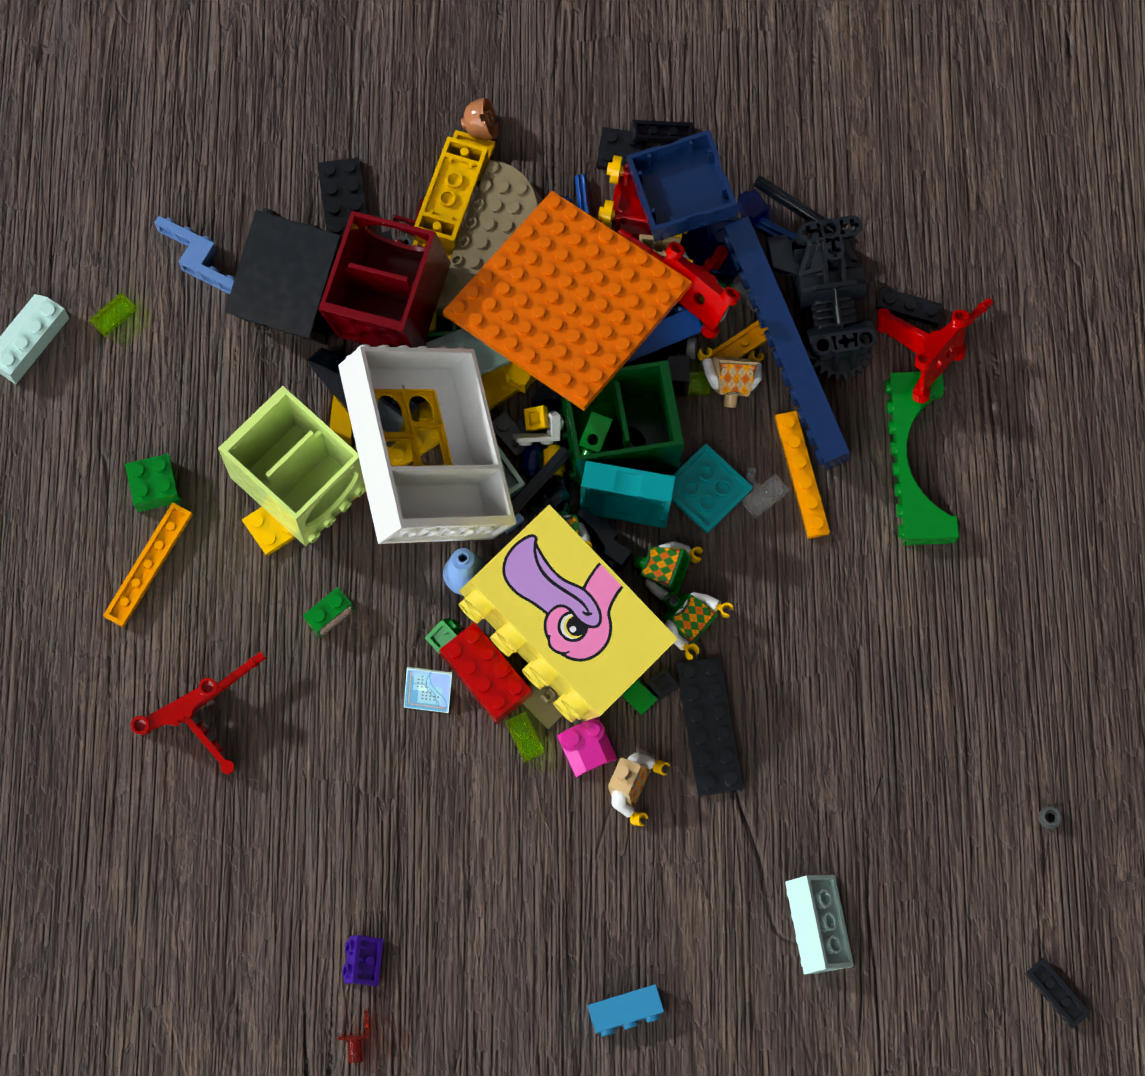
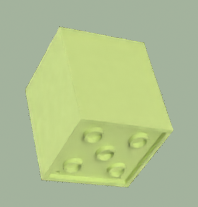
M284 386L274 393L218 448L230 478L304 546L314 543L319 538L320 532L325 527L329 528L335 522V517L341 511L345 512L352 504L351 501L356 496L360 497L366 491L358 453Z

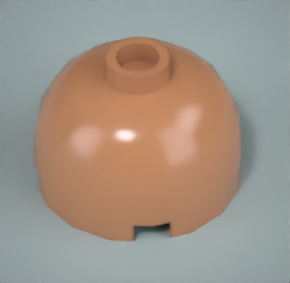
M481 98L466 106L464 118L461 119V125L463 130H467L468 134L474 139L491 140L498 136V122L494 124L493 120L496 112L490 99Z

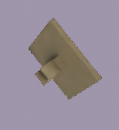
M531 684L529 688L532 690V696L522 704L549 729L563 716L553 704L560 696L550 686L545 685L540 690Z

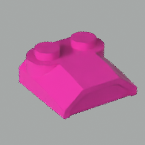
M599 717L587 720L557 735L576 778L608 762L617 760L604 725Z

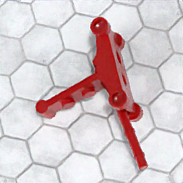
M621 228L618 234L692 281V286L678 302L704 323L701 327V333L709 339H714L720 331V321L730 305H736L740 298V293L732 287L723 289L718 284L716 277L713 274L711 275L714 270H719L729 253L728 249L724 246H718L711 259L708 257L703 265L699 266L683 257L685 249L679 243L670 242L665 250L666 257L664 258L652 250L651 247L649 248L636 239L633 234H629ZM701 294L704 296L705 299L703 304L702 301L699 299Z
M990 298L979 303L970 313L965 310H955L952 313L951 322L943 329L931 332L930 335L890 314V310L886 308H881L877 311V331L887 333L916 353L915 366L921 370V377L912 392V399L915 402L926 403L929 401V388L953 360L960 361L965 358V328L993 305V301Z
M260 651L254 657H250L246 663L234 672L229 673L218 684L211 678L202 679L198 688L146 717L137 716L133 718L130 724L131 730L136 734L146 735L151 730L164 725L178 726L186 723L220 763L221 771L224 774L232 773L235 769L234 763L223 757L220 753L223 751V748L215 739L212 742L206 736L209 731L201 722L196 724L192 718L203 705L231 684L236 683L239 678L251 669L257 667L259 663L266 659Z

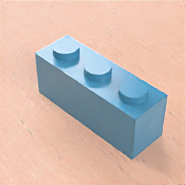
M656 984L587 1006L595 1034L601 1033L602 1037L614 1034V1029L622 1026L624 1030L638 1026V1021L646 1019L647 1023L659 1020V1015L664 1013Z

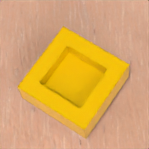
M542 405L524 409L526 431L531 432L549 428L547 406Z

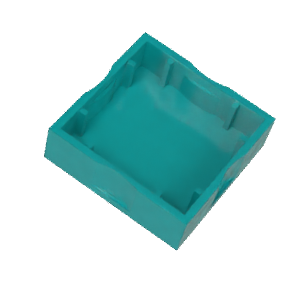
M586 461L581 483L580 510L583 508L597 517L666 529L676 476Z

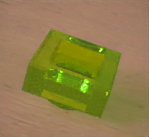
M690 372L688 395H709L710 384L705 372Z

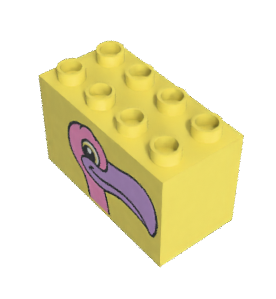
M550 505L536 516L459 590L465 597L458 604L462 611L476 624L484 618L496 630L490 637L492 642L506 656L509 657L513 652H517L528 663L522 669L523 674L538 689L541 690L545 685L550 686L560 696L553 704L570 722H574L576 719L587 721L600 717L678 639Z

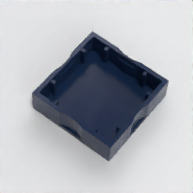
M710 130L681 138L668 145L656 146L627 155L628 169L654 242L737 216V202L728 178L721 168L719 153Z

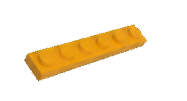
M791 411L775 415L774 419L807 538L811 539L829 535V526L797 412Z
M172 502L105 611L104 618L123 628L125 627L191 519L192 512Z

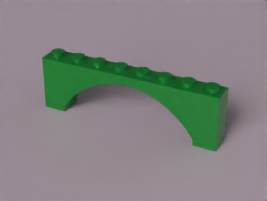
M921 372L890 373L888 380L884 382L885 394L888 393L889 401L886 402V412L891 417V421L888 422V433L892 434L893 442H890V454L894 455L895 463H892V475L896 476L897 483H894V496H898L899 504H896V517H900L901 525H898V538L902 539V546L956 543L959 538L957 516H950L942 511L924 495L912 476L907 459V439L910 427L918 414L934 399H941L944 393L943 374L929 388L930 399L926 403H917L912 399L913 388L921 377Z

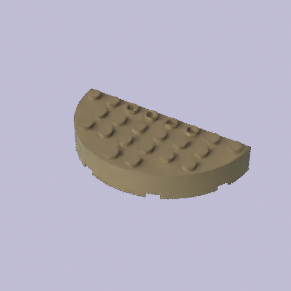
M495 160L488 161L450 258L451 264L435 310L442 320L451 321L443 316V310L543 201L528 179L516 168L506 163Z

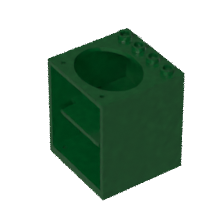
M668 360L622 367L585 411L561 396V407L558 408V413L563 418L565 427L561 430L563 441L567 440L568 448L566 449L571 453L567 461H571L572 468L568 469L570 482L574 481L575 488H581L586 461L665 475L673 474L679 470L684 442ZM592 411L613 419V431L617 429L619 450L607 451L606 445L604 452L581 455L583 451L580 450L579 443ZM627 426L634 427L643 434L646 440L645 446L635 447L634 442L629 438ZM597 441L590 442V445L597 444Z

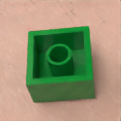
M169 454L125 463L132 501L137 512L168 506L172 502L175 504L181 503L175 470Z

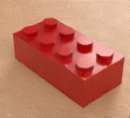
M475 622L439 649L441 658L496 724L532 696V690Z

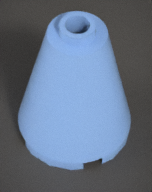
M457 549L444 566V581L450 590L462 595L459 590L486 564L481 557L469 549Z

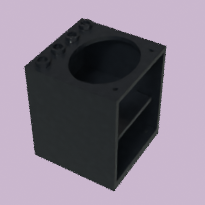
M263 208V212L256 210L225 313L254 324L326 345L331 327L319 311V306L343 237L286 219L267 208Z

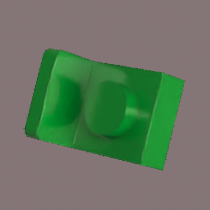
M442 619L425 639L440 654L439 649L460 634L462 627L455 619Z

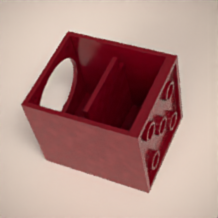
M351 211L319 306V311L338 338L373 347H379L380 345H389V347L407 345L409 348L424 346L451 264L436 232ZM381 225L411 233L426 240V248L420 245H406L403 241L396 239L390 240L373 232L367 226Z

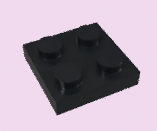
M602 127L596 168L607 170L608 162L613 161L614 155L622 156V165L626 166L627 155L640 152L642 143L632 142L631 131Z

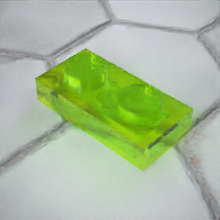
M121 292L92 316L89 322L106 337L137 309Z
M526 712L505 721L524 763L545 754Z

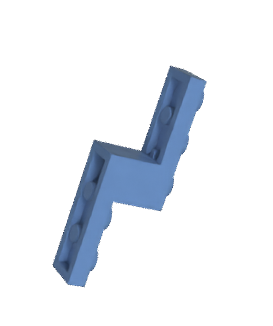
M158 216L154 222L157 231L188 246L178 261L181 270L230 294L235 278L231 275L224 276L220 274L219 270L209 266L217 253L214 241L207 236L201 237L189 227L183 228L177 225L171 218L167 217L164 219Z

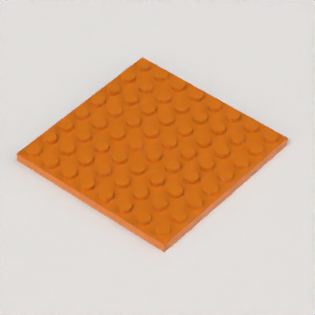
M551 191L443 310V316L585 411L692 286V281L554 191Z

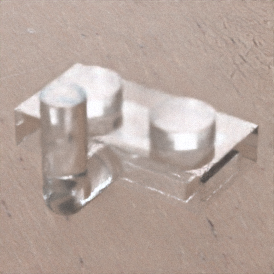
M750 467L747 471L746 481L753 486L754 491L743 498L741 503L756 519L787 495L790 490L776 474L761 485L755 478L756 469Z

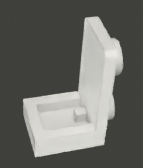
M548 411L549 428H546L545 433L513 434V439L522 446L532 445V442L551 445L553 441H560V430H563V418L556 411Z

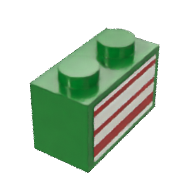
M337 587L307 611L303 618L320 639L354 611V608L349 599Z

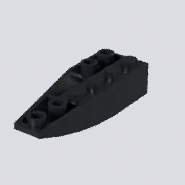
M321 347L307 359V363L349 413L338 367L346 358ZM390 396L380 397L378 400V411L383 430L385 432H405L402 412L398 402ZM410 399L409 409L413 421L419 422L420 406ZM388 441L386 445L390 448L397 441Z

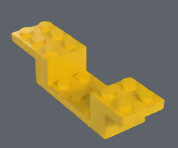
M455 130L453 138L448 136L414 225L415 227L435 231L449 260L461 233V225L477 181H481L495 148V141L474 139L468 133ZM414 235L413 245H420L426 248L427 241Z

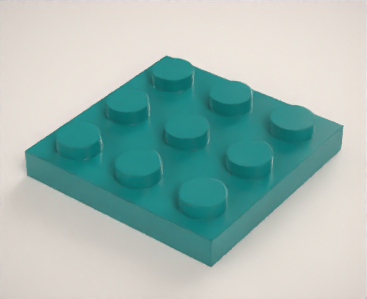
M705 443L672 475L676 477L671 501L708 534L753 490V486Z

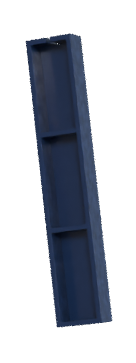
M749 216L724 226L726 233L722 235L729 252L733 251L731 253L732 261L736 270H741L739 273L745 291L749 289L747 294L753 310L758 309L756 311L757 320L761 329L766 328L764 334L769 348L774 347L775 349L772 351L774 360L778 368H783L781 376L785 386L791 387V390H789L794 407L799 406L800 408L797 410L803 427L806 425L808 427L806 432L811 446L816 445L817 449L814 451L819 465H824L825 469L828 470L850 461L849 449Z

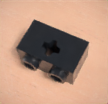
M679 353L668 356L667 360L674 395L687 396L690 383V356Z

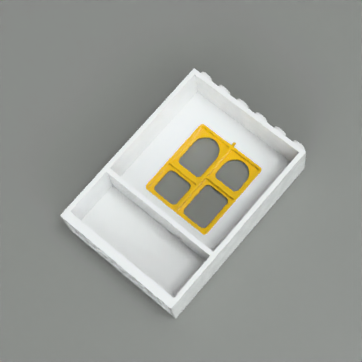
M361 345L338 365L378 544L494 539L516 524L474 349H465V347L450 349L445 346L428 348L427 346L409 348L407 345L399 347H389V345L370 347V345ZM390 396L398 402L402 412L405 432H385L383 430L378 411V400L380 397ZM420 396L429 402L433 412V422L413 421L409 409V402L412 397ZM416 431H435L438 434L444 465H424L422 463L415 434ZM388 441L407 442L410 447L413 465L393 466L390 463L386 443Z

